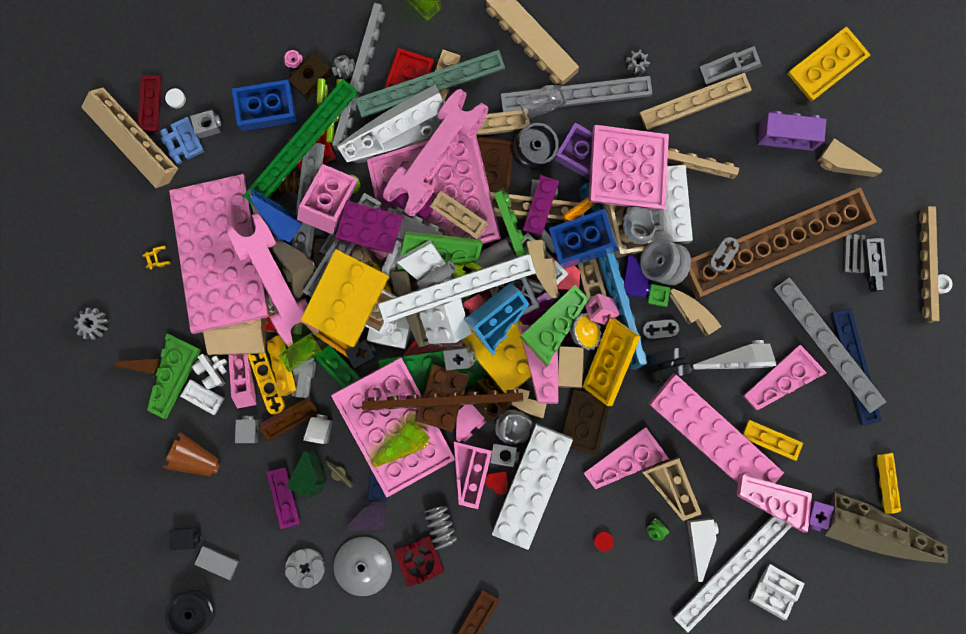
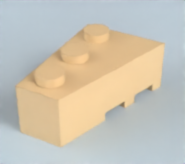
M679 456L642 470V473L683 521L701 515V510Z

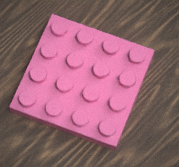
M594 125L592 132L589 202L665 210L669 134Z

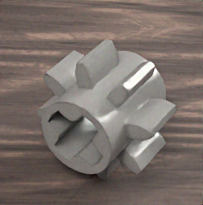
M641 50L637 53L631 51V58L628 57L626 59V62L630 63L627 70L631 69L634 71V75L639 71L644 73L645 67H648L650 62L646 61L648 54L644 55L641 53Z
M342 55L334 59L332 71L334 76L338 75L341 79H347L353 75L356 65L353 59L349 60L346 55Z

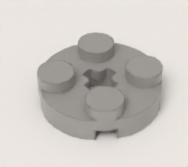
M311 548L299 549L292 553L285 566L286 577L293 585L299 588H311L320 582L325 573L322 555ZM308 563V568L311 570L310 572L306 571L303 573L300 566L301 564L305 565Z

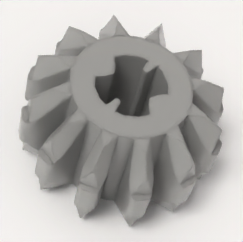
M86 308L85 312L79 311L81 317L74 318L75 321H78L74 328L79 329L77 334L83 335V339L88 340L91 338V340H96L97 335L99 337L103 336L102 330H108L104 324L109 321L103 319L105 313H99L97 308L93 310Z

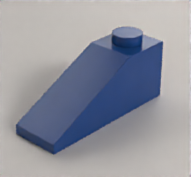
M251 188L249 191L250 199L274 236L281 241L286 240L290 243L302 226V221L297 220L298 215Z

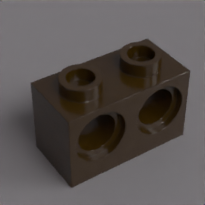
M487 375L468 391H478L479 395H487L486 391L498 390L499 394H504ZM512 402L473 404V406L491 424L512 405Z

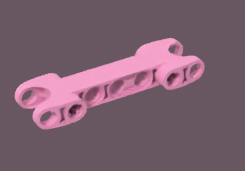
M461 89L456 90L440 109L438 118L443 122L408 170L404 167L398 168L384 190L383 197L389 202L402 193H408L409 199L405 207V213L409 216H414L429 200L434 190L429 185L430 181L463 135L472 138L487 116L488 106L480 103L471 111L462 110L467 94Z
M256 212L251 215L255 226L253 235L242 237L234 230L232 225L227 226L226 231L240 262L248 258L252 262L277 310V313L269 316L278 335L287 347L290 348L294 346L291 329L295 324H305L313 335L319 333V330L300 321L308 303L305 299L298 302L295 301L268 249L276 245V242L268 226Z

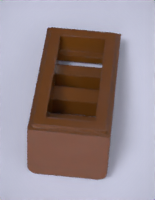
M151 358L115 362L114 366L156 375L157 369L160 366V360Z

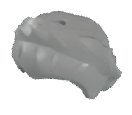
M630 206L627 208L624 216L623 231L631 242L646 244L654 236L656 229L653 213L648 208Z
M507 410L496 421V435L505 444L526 443L530 437L532 419L522 411Z

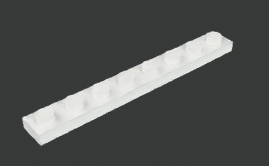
M526 254L380 302L378 306L384 323L534 274L535 269L530 254Z
M772 515L673 618L689 632L792 526Z

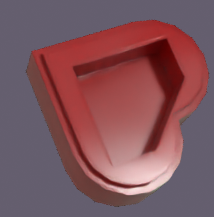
M506 471L491 473L486 476V485L489 488H494L497 494L503 495L508 491Z

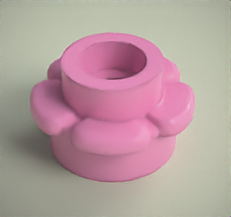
M290 50L284 56V62L287 67L297 68L303 60L302 55L296 50Z

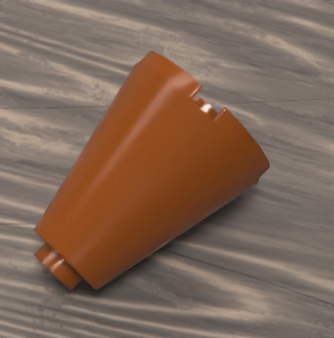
M179 432L178 436L181 438L174 441L166 458L169 464H164L162 468L211 477L212 473L216 475L221 465L217 463L219 459L185 434Z

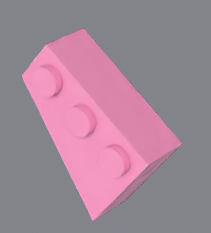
M454 442L459 505L478 509L492 451Z

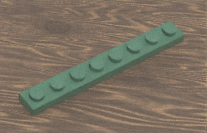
M497 50L355 99L363 118L393 108L435 84L440 92L505 70L500 51Z

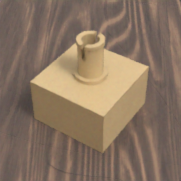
M560 347L558 360L559 388L582 389L584 348Z

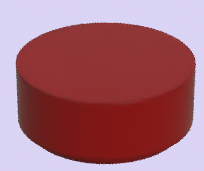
M601 531L595 535L594 545L599 551L606 552L613 547L614 540L611 534Z

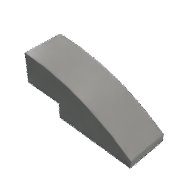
M753 46L739 53L734 52L700 66L707 85L762 67L756 48Z

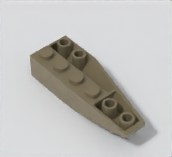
M838 493L833 494L830 506H833L834 509L829 529H825V536L865 550L898 558L936 563L948 562L947 546L893 516L885 514V512L870 504Z

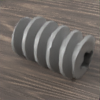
M437 506L423 511L429 513L425 520L432 521L427 525V527L434 528L429 533L430 535H436L432 542L439 544L434 550L447 547L457 540L456 536H450L455 532L453 528H448L452 525V521H446L450 514L443 513L448 509L447 506Z

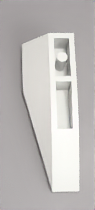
M436 84L386 111L340 143L337 148L346 162L417 144L431 138L443 122L438 118V113L445 103Z

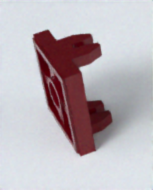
M430 535L394 550L408 587L421 584L426 580L429 581L445 572L437 551L434 550L435 546ZM417 547H425L428 550H430L431 553L427 555L419 553ZM412 549L414 555L412 561L405 563V556ZM417 555L423 556L425 559L424 565L416 566L414 558ZM434 559L433 567L427 573L425 565L427 561ZM415 567L420 570L422 576L413 575L407 569Z

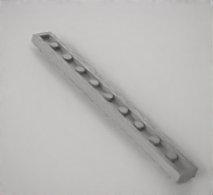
M315 143L303 157L296 215H298L300 203L323 164L324 144ZM302 222V226L293 237L292 247L304 253L311 260L315 227ZM303 293V295L296 302L302 299L306 300V294ZM303 323L295 324L291 329V333L301 334Z

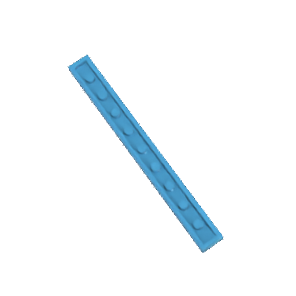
M590 182L585 183L578 190L581 201L589 196ZM599 203L588 209L585 215L602 210ZM614 252L598 257L609 296L615 300L619 311L616 319L640 335L636 329L635 317L630 309V301L624 289V280L620 275L619 264L615 259ZM640 340L630 362L631 370L638 369L647 364L646 354L642 349Z

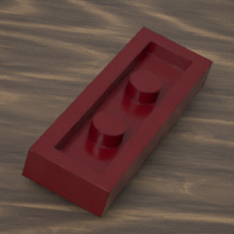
M141 75L138 126L144 132H159L162 77L158 75Z

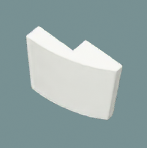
M769 564L749 601L780 619L787 620L794 602L798 601L804 583Z

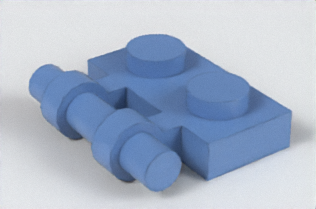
M188 117L171 124L173 130L171 133H168L166 128L160 130L161 140L169 150L168 155L175 165L182 163L180 158L182 154L189 160L205 152ZM175 139H177L180 144V147L176 148L173 143Z

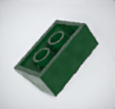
M306 450L303 452L286 488L306 498L322 492L326 483L323 482L325 475L317 451Z

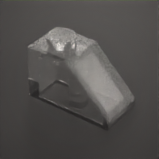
M560 85L544 86L519 102L525 119L551 112L566 103Z

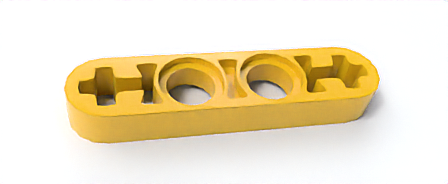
M267 352L259 353L260 359L265 358V361L258 362L257 364H255V361H258L257 356L247 354L268 412L274 415L279 414L285 410L286 406L283 396L280 397L277 390L275 374ZM261 365L268 367V373L264 376L258 373V368ZM267 383L274 384L275 389L271 394L265 392L264 388ZM276 394H278V397H275L274 399L276 403L281 404V406L278 407L279 411H276V409L271 408V406L274 405V402L272 399L268 400L267 397H273Z

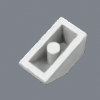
M317 414L316 418L311 417L304 441L321 444L329 443L332 420H328V416Z

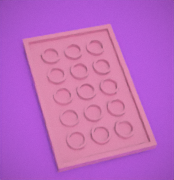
M401 357L331 394L386 497L455 460L439 428L415 421L418 408L362 410V402L367 401L369 397H379V401L387 400L388 396H399V400L407 399V395H419V398L422 397Z

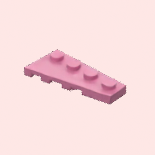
M519 325V333L522 335L531 325ZM522 340L537 403L558 404V350L554 353L550 363L545 366Z
M800 344L747 391L743 397L755 410H759L797 388L808 384L812 380L826 374V371Z
M645 427L583 474L594 489H597L669 458Z
M739 476L738 497L801 532H808L812 493L747 476Z

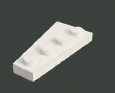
M431 240L396 259L397 263L417 280L430 274L432 269H438L446 264ZM449 275L443 279V282L455 277ZM464 297L460 298L462 304L469 300Z

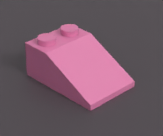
M322 164L299 205L297 220L334 234L341 220L346 200H350L358 179Z

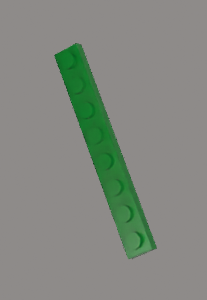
M342 79L246 191L243 197L253 204L249 195V191L252 188L269 198L355 98L358 91Z

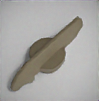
M325 460L326 465L332 471V478L336 481L342 480L351 488L353 484L346 477L344 468L335 467L334 464Z

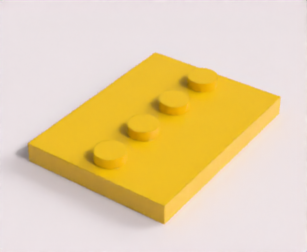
M335 249L300 321L351 347H355L390 276Z
M520 320L506 333L507 337L498 344L494 355L484 348L471 329V334L460 340L464 346L471 345L472 350L475 352V359L504 394L507 393L506 390L518 388L531 377L522 339L519 337L521 334L519 333L518 326L523 325Z

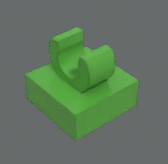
M651 284L647 304L667 307L670 288Z

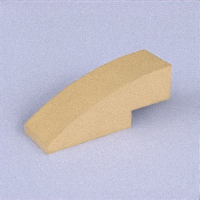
M527 241L528 252L539 281L551 298H558L555 260L552 258L547 259L545 241Z
M676 289L670 290V298L688 325L695 321L704 336H708L722 327L715 317L695 299Z
M516 388L518 393H523L524 401L512 402V406L529 415L543 419L547 404H539L536 400L528 399L530 391Z

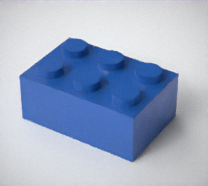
M289 80L232 89L237 126L241 131L298 122L293 89Z
M605 209L549 228L559 264L564 269L619 251L613 227Z

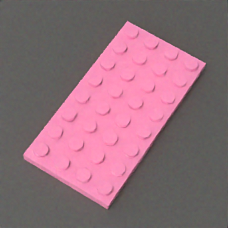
M244 174L169 190L190 331L192 334L269 317L264 285L249 258L240 262L226 231V227L232 225L234 230L242 237H249L255 232L250 202L243 197L247 191Z

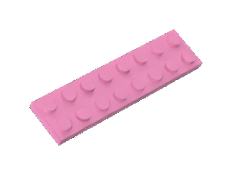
M676 374L670 376L648 403L737 484L739 476H747L775 484L784 472Z

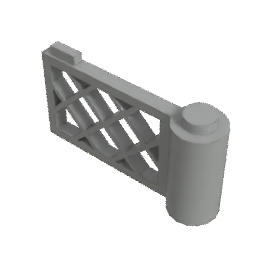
M507 237L482 250L479 260L473 262L486 268L517 258L511 239ZM526 276L519 278L524 283L521 293L523 296L530 297L533 305L526 308L522 316L540 307ZM498 285L495 288H489L492 297L498 293L500 287L504 288L505 286Z

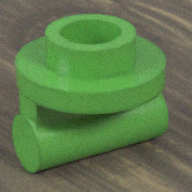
M657 517L647 527L649 536L658 541L663 540L670 532Z

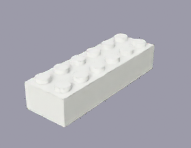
M537 423L535 424L493 528V536L529 550L573 439Z

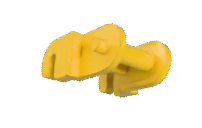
M166 246L153 248L152 252H145L142 255L147 260L148 265L145 266L146 268L153 269L152 267L155 266L161 268L166 264H171L170 261L159 263L157 258L158 252L161 249L165 250ZM154 255L156 263L151 262L150 256Z

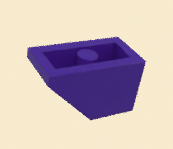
M629 255L626 259L623 277L624 289L627 296L643 299L646 297V294L649 295L651 283H648L649 279L642 273L641 266L634 256Z

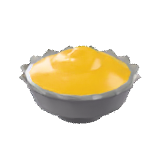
M581 313L576 317L571 326L572 339L578 346L587 350H594L595 347L599 346L602 334L600 325L597 322L591 321L588 313Z

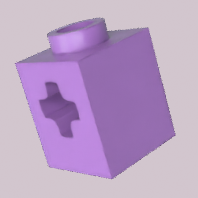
M811 500L809 528L820 532L822 528L829 529L834 507ZM816 514L821 515V519L815 518Z

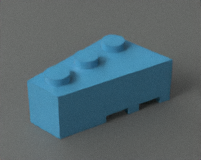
M509 283L464 320L484 348L494 355L498 344L507 337L506 333L513 324L517 323L529 306V303L521 291Z

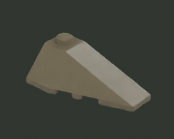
M272 235L276 245L268 249L295 301H297L303 295L304 288L313 276L315 265L304 253Z
M405 269L390 272L393 290L397 297L420 290L417 284L418 280ZM419 312L405 316L418 346L429 345Z

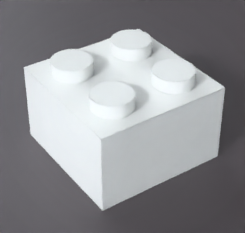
M460 298L419 312L429 344L456 343L471 334L470 327L464 320L466 315Z

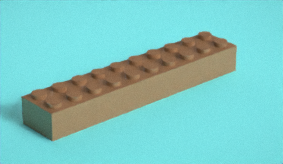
M860 187L737 239L739 244L738 251L727 268L721 272H715L709 266L710 258L717 248L691 258V267L686 278L695 298L698 299L877 223ZM731 242L725 244L727 248L725 249L724 253L727 254V252L731 249L733 250V248L731 247ZM721 256L718 260L714 259V261L716 262V267H719L720 265L723 266V264L721 263V261L724 258L723 256Z

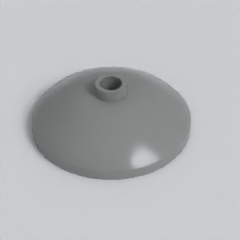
M356 537L347 541L338 550L334 559V575L337 582L345 591L356 596H369L377 593L386 585L391 576L392 559L389 551L381 542L371 537ZM358 565H364L365 570L359 571Z

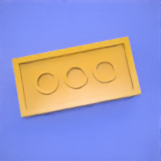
M846 26L787 74L809 101L812 102L871 54Z
M610 318L583 384V388L606 406H613L641 337L615 318Z

